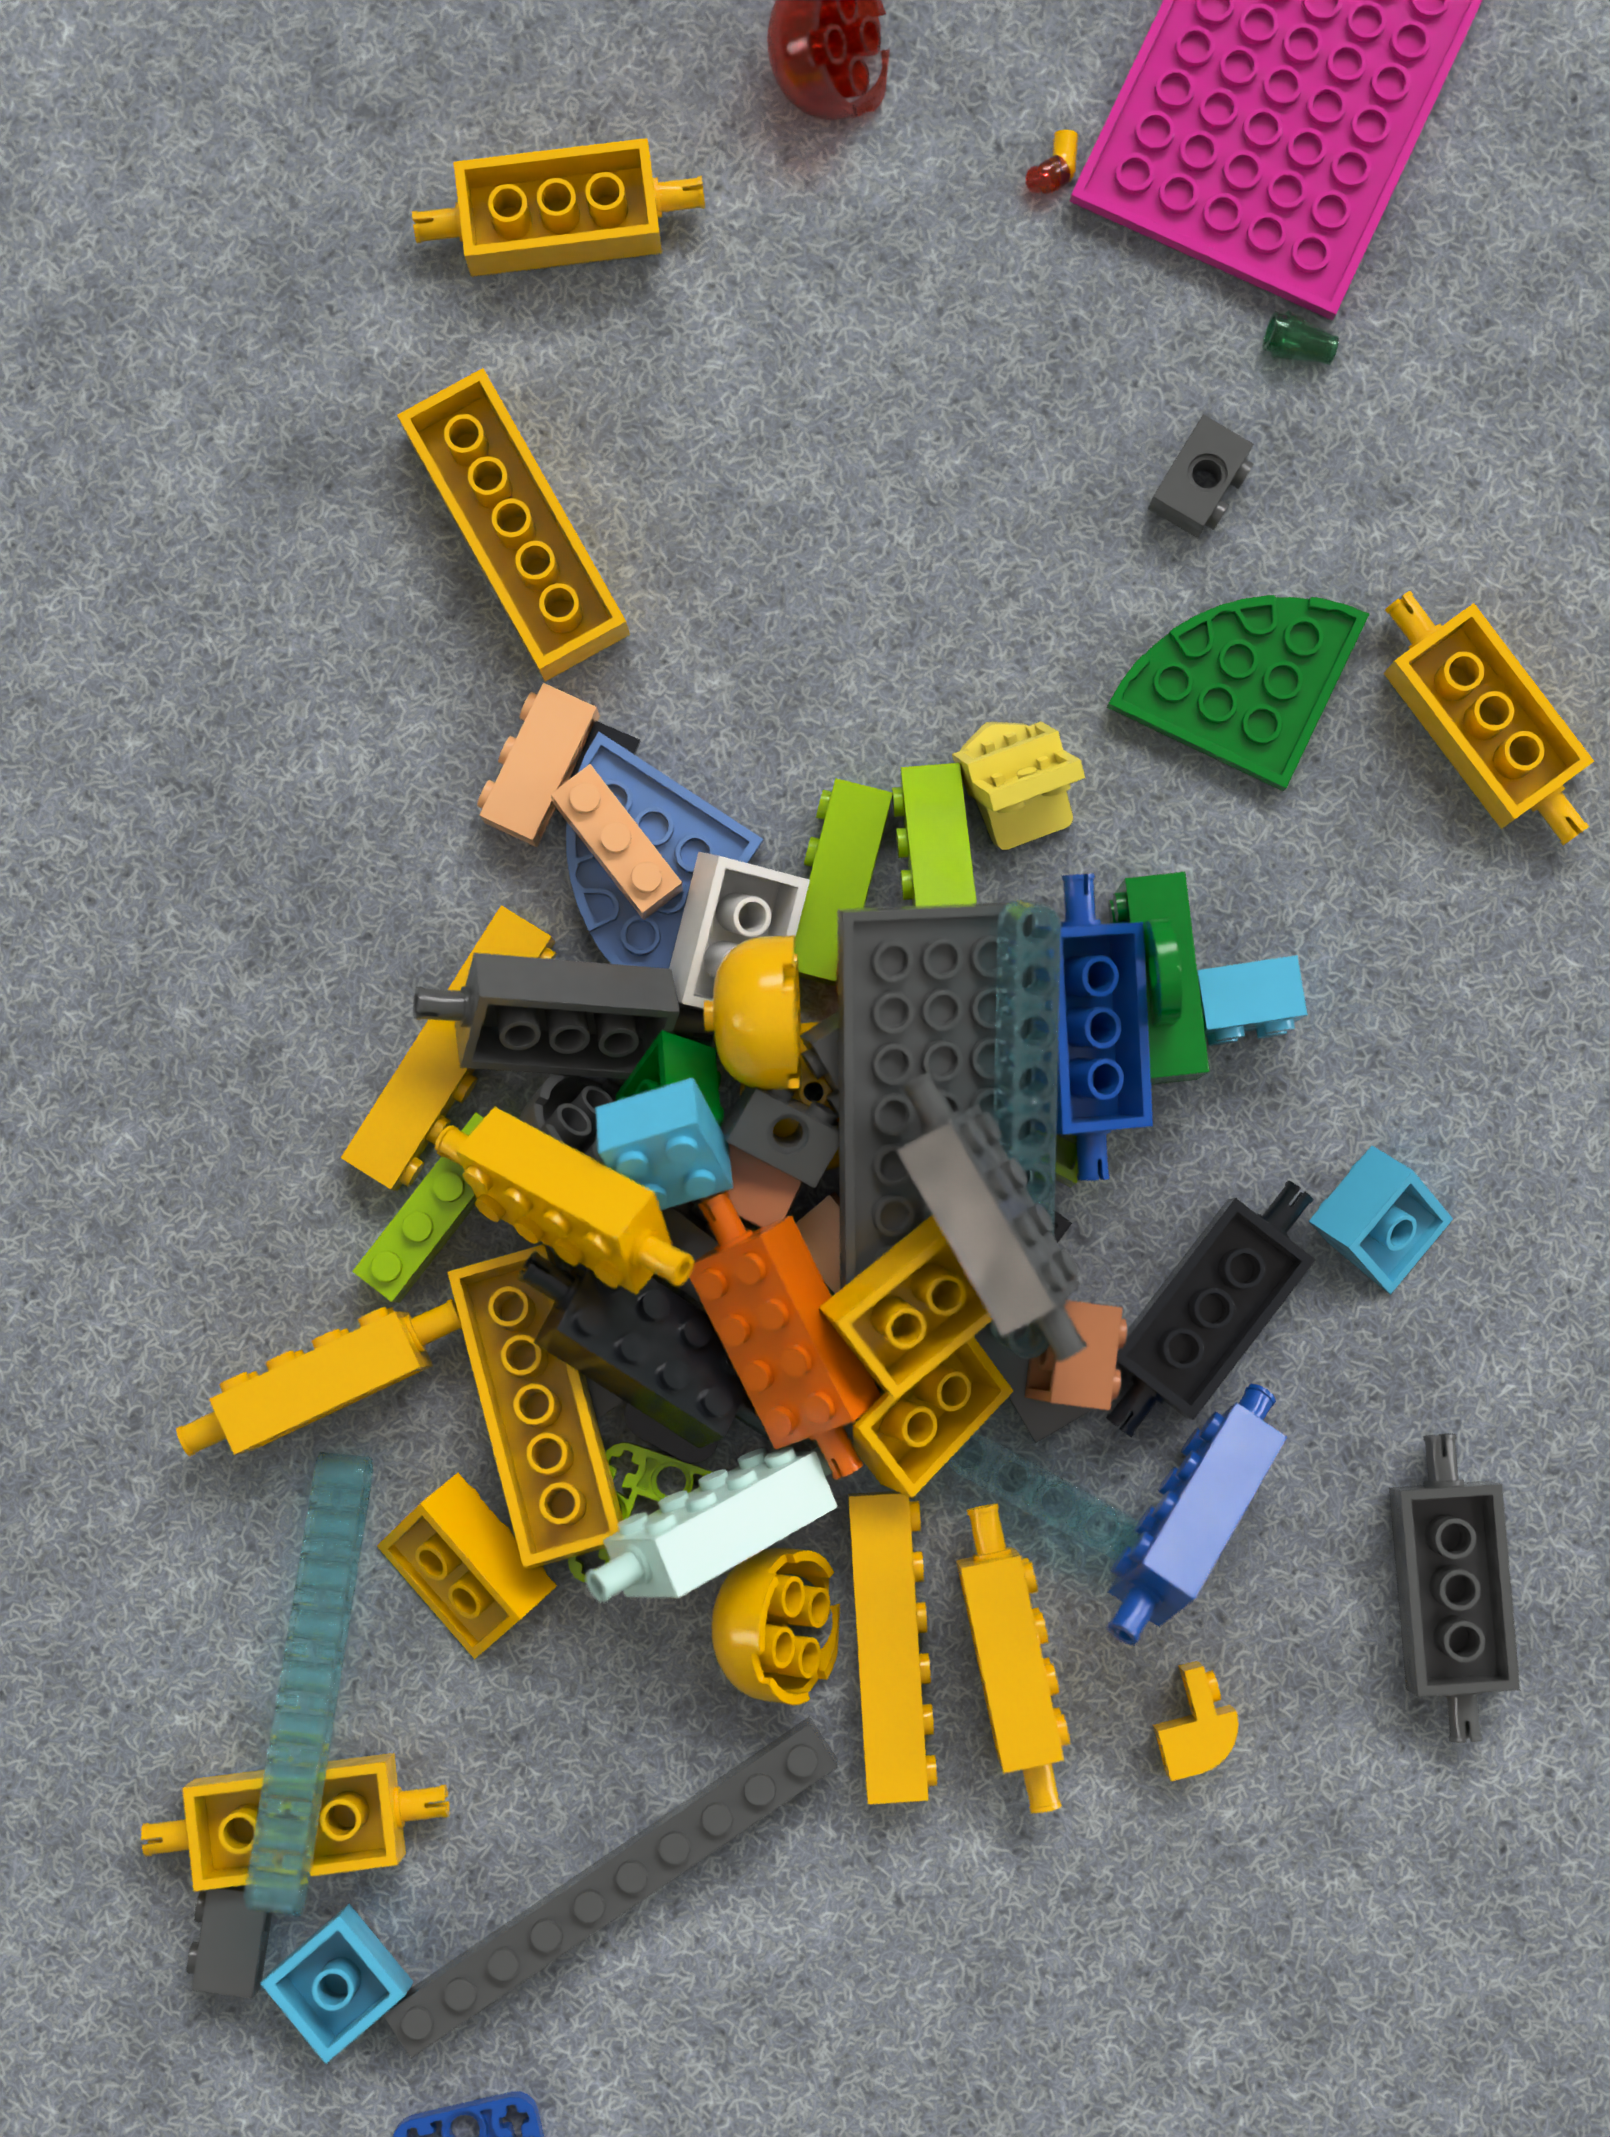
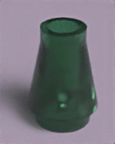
M1290 310L1285 314L1274 312L1265 330L1262 349L1272 352V358L1312 361L1329 365L1336 354L1339 337L1327 333Z

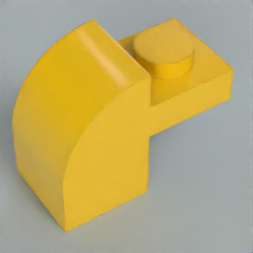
M1199 1661L1178 1665L1191 1715L1153 1725L1165 1773L1171 1781L1198 1775L1218 1766L1231 1752L1238 1734L1237 1710L1231 1705L1215 1708L1213 1702L1221 1700L1215 1673L1213 1670L1205 1672L1204 1666Z

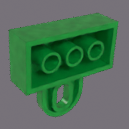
M1186 872L1125 878L1113 894V899H1110L1108 902L1110 923L1143 922L1151 1085L1197 1080L1210 1071Z

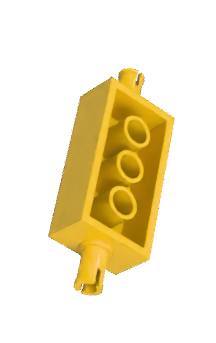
M648 138L454 161L458 202H455V207L419 212L412 211L413 222L415 221L413 228L417 244L424 241L459 237L460 241L463 242L464 257L470 275L474 277L662 254L658 218L663 217L662 212L694 208L704 209L705 199L702 176L658 182V177L653 178Z
M1411 590L1402 595L1401 599L1398 598L1385 609V612L1392 617L1411 645L1408 647L1409 650L1394 660L1383 674L1501 829L1531 809L1532 812L1539 811L1561 840L1560 843L1562 845H1565L1579 833L1586 830L1589 825L1587 822H1584L1562 791L1566 789L1563 786L1564 783L1592 764L1594 760L1474 603L1442 626L1441 624L1435 625L1414 598Z
M496 1107L486 1115L470 1135L465 1134L452 1125L444 1128L439 1134L435 1143V1150L438 1151L437 1154L463 1167L465 1171L463 1177L472 1187L477 1199L475 1205L485 1217L494 1222L502 1219L511 1224L527 1241L537 1244L539 1241L552 1247L561 1259L573 1266L581 1263L593 1270L595 1275L606 1285L612 1288H617L620 1285L637 1295L654 1273L669 1280L675 1286L683 1284L691 1274L694 1265L693 1256L672 1246L655 1192Z
M449 1299L446 1303L413 1318L409 1312L394 1311L393 1307L388 1309L386 1307L379 1308L357 1319L361 1326L359 1329L350 1333L348 1328L341 1331L339 1328L312 1340L311 1342L315 1349L304 1354L303 1350L296 1352L293 1350L265 1362L268 1371L261 1375H258L257 1371L249 1374L244 1372L220 1383L219 1386L222 1393L209 1399L214 1411L191 1423L176 1428V1433L183 1450L190 1457L202 1449L227 1439L234 1455L253 1451L432 1367L433 1364L425 1345L453 1331L462 1329L454 1300Z
M998 1503L967 1509L977 1554L969 1558L956 1560L998 1761L1003 1773L1022 1770L1030 1803V1813L1049 1812L1062 1807L1057 1792L1052 1763L1064 1761L1062 1746L1070 1745V1738L1064 1714H1061L1060 1707L1053 1708L1051 1695L1060 1694L1054 1665L1050 1662L1049 1657L1043 1658L1040 1645L1049 1643L1043 1613H1040L1038 1607L1032 1608L1029 1594L1038 1592L1032 1562H1029L1028 1558L1022 1559L1015 1548H1006L998 1512Z
M395 1753L195 1778L182 1788L186 1819L152 1824L143 1823L141 1840L151 1839L147 1841V1844L142 1845L145 1857L154 1854L189 1850L193 1892L395 1866L406 1855L403 1831L405 1822L439 1817L449 1818L450 1803L445 1801V1797H448L449 1794L446 1784L438 1787L402 1791L401 1787L398 1786Z

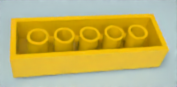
M484 368L397 415L404 432L545 682L630 635L623 614Z
M545 1244L447 1272L522 1565L524 1568L530 1569L606 1548L603 1540L619 1532L618 1524L623 1521L585 1375L533 1343L553 1307L554 1301L527 1283L521 1282L517 1277L521 1270H526L522 1266L534 1251H537L542 1257L556 1265L553 1252Z

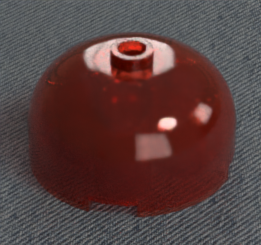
M881 0L775 1L767 28L768 56L778 86L796 108L814 118L840 120L858 117L866 112L875 111L879 107L886 92L890 49L880 51L882 58L881 72L876 83L869 91L870 75L868 66L863 58L877 55L881 47V26L878 16L886 15ZM861 96L850 103L845 100L846 98Z

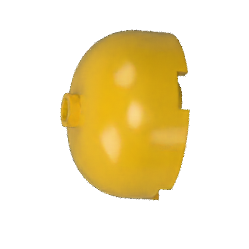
M795 936L757 937L738 944L724 957L719 965L714 981L713 1000L704 1001L705 1031H714L720 1061L735 1080L749 1088L757 1087L763 1090H800L802 1068L801 1056H799L801 1008L798 955L794 954V947H796Z
M790 1548L761 1550L738 1563L727 1575L719 1589L711 1623L715 1656L727 1679L737 1689L752 1698L789 1705L803 1704L810 1700L809 1692L818 1679L827 1680L830 1676L838 1655L840 1604L831 1605L829 1578L834 1574V1570L819 1553ZM783 1574H793L801 1576L806 1580L810 1581L814 1586L803 1585L802 1580L797 1576ZM831 1609L832 1630L822 1649L817 1639L794 1635L792 1630L788 1628V1625L820 1628L826 1623Z

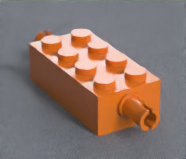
M728 1190L703 1200L698 1206L702 1210L718 1245L694 1261L689 1278L775 1450L810 1438V1440L816 1439L834 1479L852 1474L863 1466V1462L859 1459L843 1425L855 1421L881 1395L869 1372L819 1309L832 1296L792 1215L752 1232L751 1229H745L729 1197Z

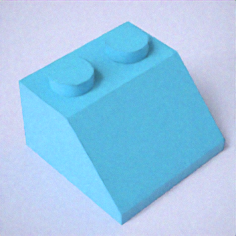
M1371 1145L1361 1159L1352 1166L1350 1172L1332 1194L1321 1203L1309 1222L1327 1243L1391 1295L1453 1218L1412 1169Z

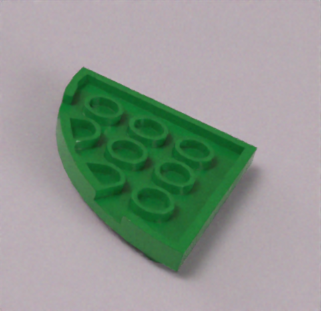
M1266 595L1244 598L1219 605L1197 614L1176 626L1169 634L1143 654L1122 679L1106 708L1284 792L1367 621L1369 613L1343 603L1317 597L1305 599Z

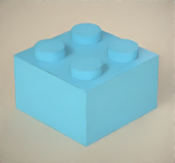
M1298 955L1197 970L1205 1037L1208 1038L1209 1046L1237 1042L1238 1038L1245 1037V1031L1256 1030L1257 1038L1287 1034V1031L1295 1029V1022L1307 1016Z
M694 1078L596 1107L598 1153L606 1167L655 1192L660 1210L733 1189L729 1144L726 1142L724 1134Z
M348 1904L274 1967L260 1984L325 2064H327L407 1994L413 1984V1980L353 1907Z

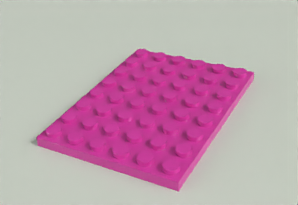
M1163 0L1072 191L1070 202L1333 321L1482 0Z

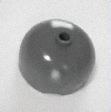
M552 1074L527 1102L519 1120L606 1166L598 1153L596 1107L615 1102L616 1094L622 1086L608 1078L601 1084L581 1076Z

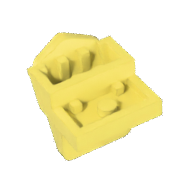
M986 722L962 746L959 752L952 754L953 761L960 763L962 781L968 795L976 800L991 840L1000 849H1011L1071 825L1073 814L1067 791L1071 788V783L1084 779L1085 774L1081 759L1063 750L1059 732L1043 722L1030 726L1021 723Z

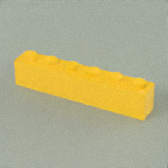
M501 905L447 990L460 991L466 985L474 953L555 959L557 953L551 950L555 940L549 934ZM428 1019L341 1156V1159L391 1190L398 1192L402 1184L407 1187L413 1184L424 1166V1162L419 1159L420 1155L429 1142L435 1145L441 1131L450 1125L451 1120L445 1116L455 1100L463 1103L478 1078L472 1075L475 1069L460 1068L455 1021Z
M897 1491L848 1494L867 1803L884 1804L929 1801L928 1786H937V1768L935 1755H926L925 1735H934L932 1704H922L921 1684H931L929 1653H919L918 1633L928 1632L926 1602L916 1603L915 1582H924L922 1551L913 1552L912 1532L921 1531L919 1501H910L908 1496Z

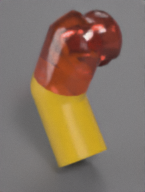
M1059 130L1054 133L1053 156L1040 163L1039 166L1030 167L1026 173V186L1031 192L1035 194L1040 192L1050 194L1072 180L1076 170L1077 132Z

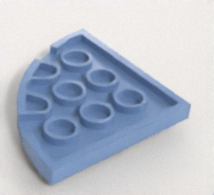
M598 731L584 756L578 772L589 764L592 765L682 881L683 891L643 920L567 822L566 855L569 877L576 903L587 930L600 952L610 964L669 969L698 852L722 856L749 864L763 843V839Z

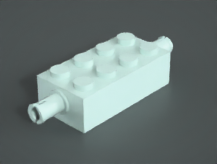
M790 1446L767 1454L765 1448L753 1450L737 1459L739 1466L729 1472L726 1469H722L698 1480L700 1487L690 1493L680 1491L663 1498L658 1502L660 1509L647 1516V1513H639L624 1519L618 1524L620 1531L603 1540L611 1561L586 1574V1582L591 1594L599 1602L609 1600L610 1597L622 1590L625 1597L679 1598L837 1508L826 1476L830 1475L832 1471L820 1447L818 1446L811 1451L794 1452L793 1447Z

